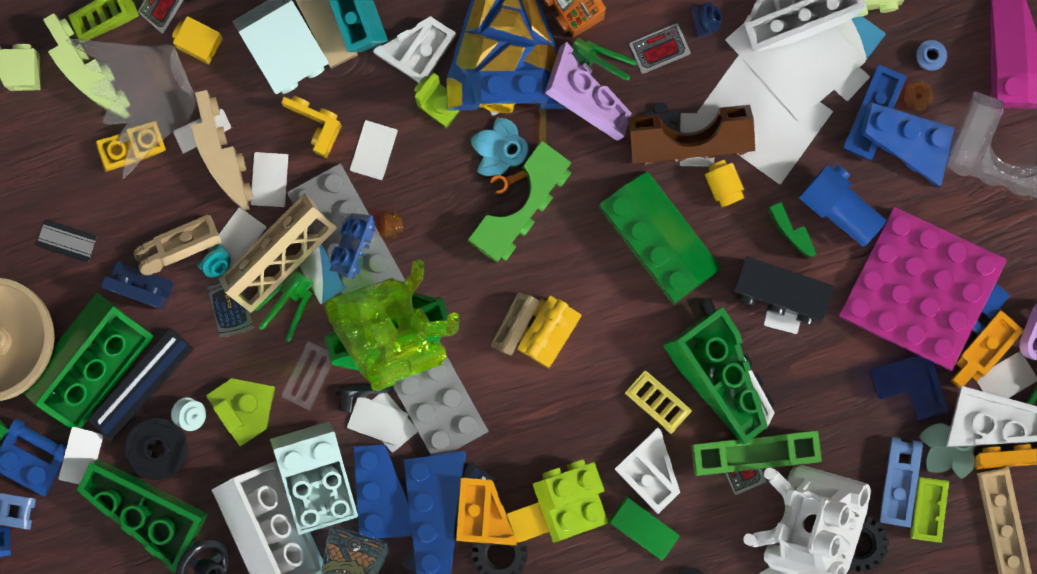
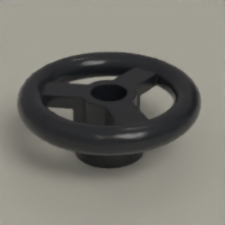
M205 539L189 547L182 555L177 565L176 574H185L187 566L193 568L195 574H227L230 562L229 552L225 545L218 540ZM212 548L217 550L207 559L202 558L198 560L194 558L198 552L204 549Z

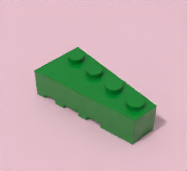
M100 459L89 463L77 488L80 494L107 517H111L121 526L123 531L129 536L132 535L154 557L156 556L167 565L166 567L174 574H176L179 560L186 550L194 544L208 516V513Z

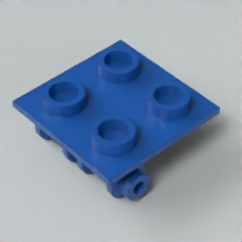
M351 213L350 218L347 217L341 228V235L343 236L339 247L336 246L330 257L332 265L329 271L342 273L343 276L354 279L355 274L359 275L364 260L358 258V256L366 257V254L360 250L362 247L369 249V245L364 243V241L371 243L376 230L374 227L375 221L372 220L373 216Z

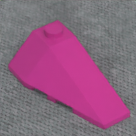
M990 0L991 108L1037 109V30L1027 1Z

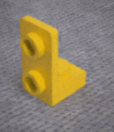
M293 96L291 100L283 97L281 103L285 108L324 124L323 129L317 128L311 144L315 145L313 151L316 155L327 159L342 127L340 121L336 120L338 115L324 108H321L319 112L308 108L310 103L297 96Z

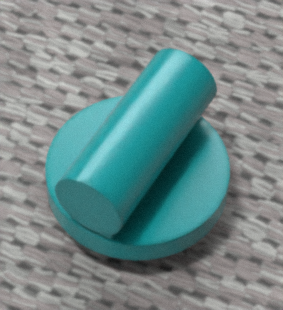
M216 244L197 264V267L208 277H218L227 271L231 258L221 244Z

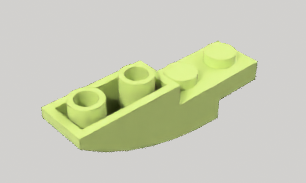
M54 13L44 18V22L58 44L48 53L65 76L99 106L124 119L130 117L131 115L126 108L131 104L122 90L116 92L111 83L115 80V77L107 64L101 66L96 59L86 64L85 62L90 59L81 44L74 45L70 38L74 32L65 18L60 20Z

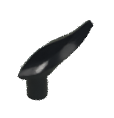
M381 384L341 386L335 390L337 395H341L339 411L351 412L353 397L364 398L369 395L393 391L394 387Z

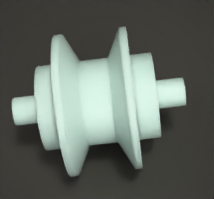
M185 397L179 399L174 404L171 418L178 427L187 431H194L204 423L206 410L202 403Z

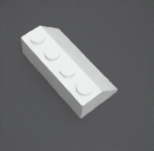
M276 461L232 478L212 489L249 574H328L323 572L324 562L311 533L307 532L298 535Z

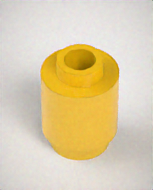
M725 160L708 166L710 172L705 174L715 201H719L721 207L744 199L742 193L744 188L733 163L727 164Z

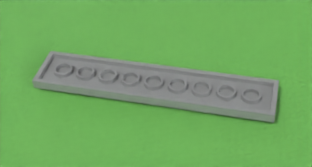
M341 163L287 192L293 204L304 193L307 194L315 202L317 208L336 224L337 229L321 244L329 259L336 246L339 247L343 236L341 235V228L347 217L350 218L351 213L369 215ZM316 218L308 226L307 230L309 234H316L325 225ZM377 228L371 243L364 241V243L369 245V249L362 247L360 250L366 254V257L358 256V258L364 260L359 275L355 274L354 279L343 276L342 273H337L345 286V289L341 292L352 311L411 292ZM439 341L427 354L383 368L431 456L452 453L489 432Z

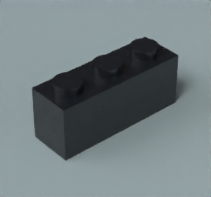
M746 256L732 294L737 295V301L755 306L756 302L767 305L768 312L784 316L785 312L796 315V321L814 326L815 322L821 323L824 320L834 286Z

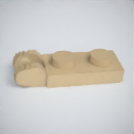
M205 215L154 237V240L136 247L133 253L135 260L141 262L138 265L140 273L149 276L160 272L163 266L170 265L222 241L211 215Z

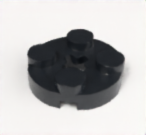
M162 418L148 419L130 431L125 443V454L129 464L132 466L131 468L141 477L150 480L170 478L181 470L187 460V437L172 421ZM157 440L162 441V447L165 448V452L154 458L152 457L153 452L149 450V445L156 444Z

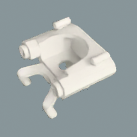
M800 465L797 468L793 467L787 481L775 469L767 468L764 471L765 478L770 480L769 482L784 498V516L773 530L753 533V535L746 534L743 539L744 543L752 547L768 545L764 553V561L768 563L770 568L784 573L846 574L850 568L866 517L871 492L869 484L805 465ZM815 514L817 516L812 533H808L804 528V521L809 515Z

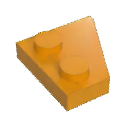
M460 478L456 541L517 545L516 537L512 532L492 480Z

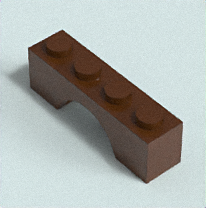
M750 104L720 107L716 117L708 126L691 133L678 132L669 128L658 114L628 117L630 151L633 164L651 165L657 161L667 160L680 162L686 158L695 157L709 159L717 155H744L747 152L755 151L754 117Z

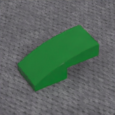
M782 202L770 206L767 211L785 241L807 260L816 256L817 254L805 226L793 230Z
M625 497L608 521L661 561H663L680 537V535L628 497Z

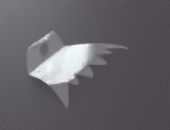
M66 39L65 41L75 48L98 59V61L86 65L89 69L107 75L90 89V92L96 96L115 100L108 108L103 118V123H127L118 141L121 144L132 140L124 164V179L159 142L189 121L196 103L193 89L177 51L172 45L139 46Z

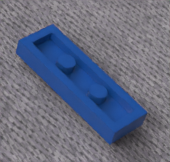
M878 64L845 141L843 151L867 161H872L878 146L861 134L867 104L875 103L893 109L907 76Z

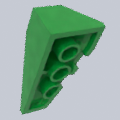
M720 307L684 328L662 346L681 374L743 445L768 426L758 392L754 390L748 372L751 369L749 362L745 361L740 343H743L740 332L725 309Z

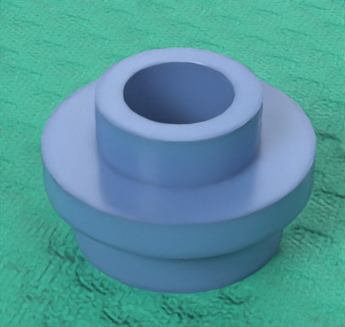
M928 40L918 47L916 60L923 69L935 71L945 64L947 51L940 42ZM934 50L937 53V59L930 60L927 57V51Z

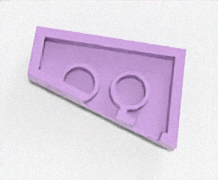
M567 42L559 47L545 94L613 139L620 140L625 136L628 127V117H631V112L607 86L601 87L590 75L593 70L586 63L581 65L571 54L573 48Z

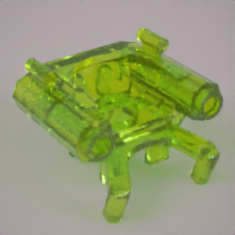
M420 259L412 262V272L405 282L390 278L326 300L325 310L330 324L363 377L370 382L374 392L393 386L399 380L443 365V361L446 359L444 346L435 341L427 343L426 337L453 336L459 331V315L453 312L447 315V321L430 322L422 309L415 311L412 304V295L424 278V262ZM390 318H393L398 323V329H396Z

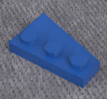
M875 103L867 104L861 134L888 154H893L906 163L905 166L924 176L933 186L941 187L955 128Z

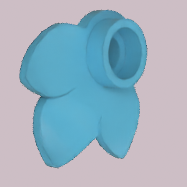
M496 118L493 130L480 131L471 138L473 148L480 155L484 156L477 169V172L483 176L502 175L510 166H518L524 163L529 155V146L518 135L517 126L505 118ZM514 145L517 146V152L510 155L509 148Z

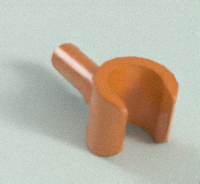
M524 171L508 177L497 175L491 179L490 183L503 179L505 183L504 188L495 193L505 194L508 192L510 185L527 176Z

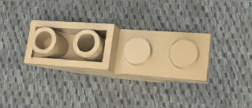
M207 90L196 92L195 95L202 122L190 125L200 155L211 175L229 198L244 211L250 210L248 201H253L254 199L250 183H244L241 172L246 171L243 154H237L234 146L223 149L222 145L227 144V139L223 126H217L215 116L220 115L216 97L211 98Z

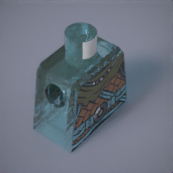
M330 525L321 574H378L390 552L387 542Z

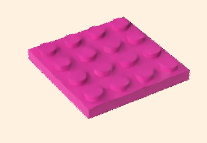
M894 207L839 317L952 371L1007 259Z

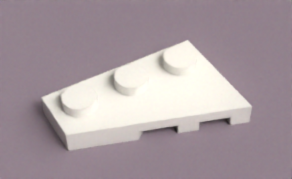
M964 386L960 387L945 447L1037 442V406Z

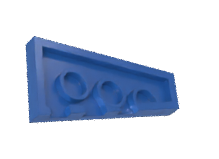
M465 451L404 460L417 574H451L458 517L460 478H462L463 467L466 461Z

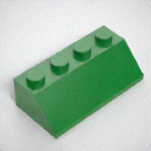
M648 171L623 186L600 204V211L673 306L722 269Z
M96 293L53 347L50 361L41 377L23 394L37 407L68 428L72 429V427L81 429L154 336L110 301Z

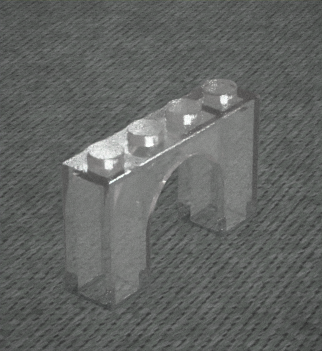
M974 91L949 151L947 167L961 176H968L969 174L978 177L987 185H1001L1009 188L1016 195H1030L1037 198V163L1024 167L1009 165L999 159L992 149L991 141L1003 114L1004 101Z

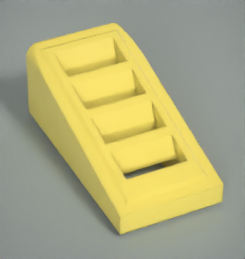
M646 370L625 392L630 399L670 434L692 412L688 406ZM648 381L652 386L641 398L638 397L636 393ZM658 390L661 394L651 406L645 403ZM667 398L670 403L658 414L655 409ZM676 406L679 412L670 422H667L664 418Z

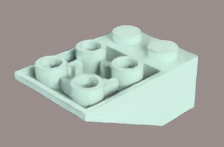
M330 421L270 439L298 535L358 517L336 436Z

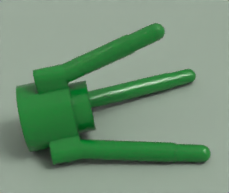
M578 38L571 46L573 48L571 54L581 65L586 63L591 67L593 63H596L626 81L630 80V76L597 56L598 53L633 66L637 65L636 60L598 46L590 40L585 42Z
M294 270L255 309V311H258L279 291L283 293L261 322L259 328L261 330L265 329L288 298L295 302L301 298L285 338L286 342H290L305 305L313 294L309 291L313 283Z

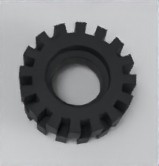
M865 517L861 530L870 537L871 548L865 555H854L849 570L858 572L873 570L884 561V556L888 554L887 545H889V539L886 537L887 532L881 527L882 524L871 517Z
M525 541L517 542L516 546L509 545L512 550V558L504 566H496L489 561L487 552L491 544L474 542L472 560L479 574H520L526 565L528 551Z

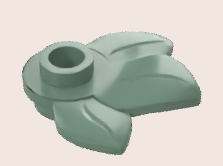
M943 423L933 424L922 431L919 439L931 447L926 458V469L928 472L939 473L952 468L954 473L960 479H963L973 470L975 465L973 449L976 445L945 447L950 426Z

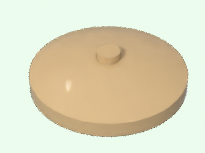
M0 278V401L23 393L41 377L53 352L54 327L47 307L32 290L18 282Z

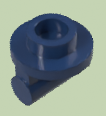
M706 2L690 8L697 38L705 37L720 29L722 14L718 7L710 2Z

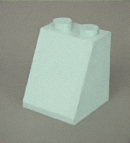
M267 0L232 21L275 94L280 92L286 94L298 86V81L307 76L313 78L325 70L324 66L329 64L292 0Z

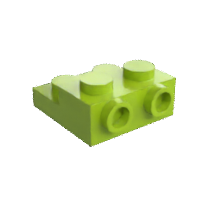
M583 459L566 465L567 472L561 473L560 468L542 474L544 480L532 484L553 543L609 523L599 497V493L604 492V488L594 462L586 465Z

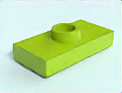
M918 477L910 539L942 543L949 481Z

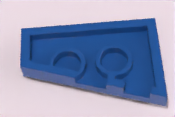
M385 444L355 446L354 462L359 534L373 539L412 536L409 503Z

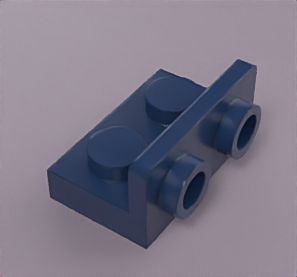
M117 262L111 277H104L101 288L165 311L174 282L154 274L149 276L142 275L139 269Z

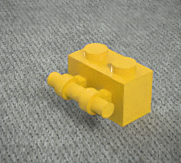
M551 295L547 301L541 299L533 313L536 319L531 327H526L517 350L549 369L582 315L568 307L567 303L560 299L557 300Z

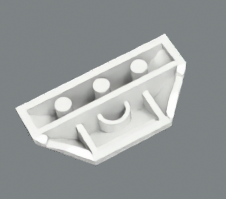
M757 0L744 24L753 51L757 52L795 43L845 23L866 9L867 5L865 0Z

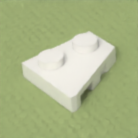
M430 16L418 23L413 29L397 35V38L387 44L376 47L373 53L419 83L424 76H430L456 37V33Z
M659 428L615 468L620 476L657 514L680 493L663 435Z

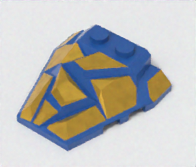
M470 0L461 35L446 79L447 110H478L480 104L538 103V109H568L545 94L558 49L539 0Z

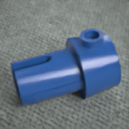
M837 163L833 168L826 165L802 192L799 199L820 217L824 218L826 216L862 247H865L887 220L849 188L852 185L847 180L850 174Z

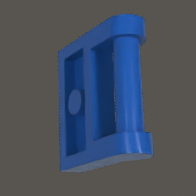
M16 418L0 447V473L42 496H47L61 470L67 445L64 443L60 445L26 427L25 422ZM20 437L54 455L52 463L50 464L16 446L18 438Z

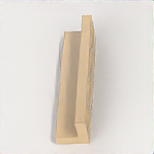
M304 193L218 278L225 293L252 313L337 229V226ZM316 218L325 225L318 233L307 234L308 226ZM291 243H301V250L296 255L286 256V248ZM280 264V271L275 276L264 277V270L269 265ZM258 285V293L251 300L248 301L240 295L248 286Z

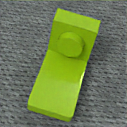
M435 73L429 78L424 76L415 87L417 106L447 128L460 110H447L446 88L440 84L439 76Z

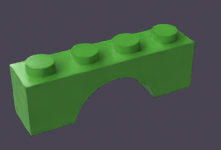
M541 141L522 167L529 183V194L523 208L515 214L506 217L486 215L467 242L496 263L500 258L506 261L517 247L512 242L520 233L525 236L535 223L531 219L535 211L539 209L543 212L553 199V196L549 193L555 184L561 187L570 176L571 172L567 168L571 162Z
M818 431L753 438L743 445L739 440L691 445L695 476L822 462Z

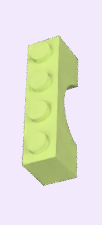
M14 44L12 49H1L0 46V78L3 85L10 91L41 90L40 53L31 48L29 44Z

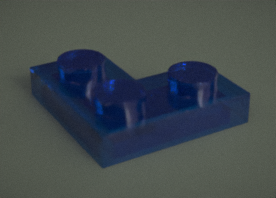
M918 355L869 370L878 400L908 391L917 421L948 412L933 362Z

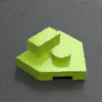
M231 378L206 395L213 405V409L240 447L267 430L275 392L274 386Z

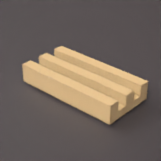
M521 292L517 293L491 347L512 356L540 301L530 295Z

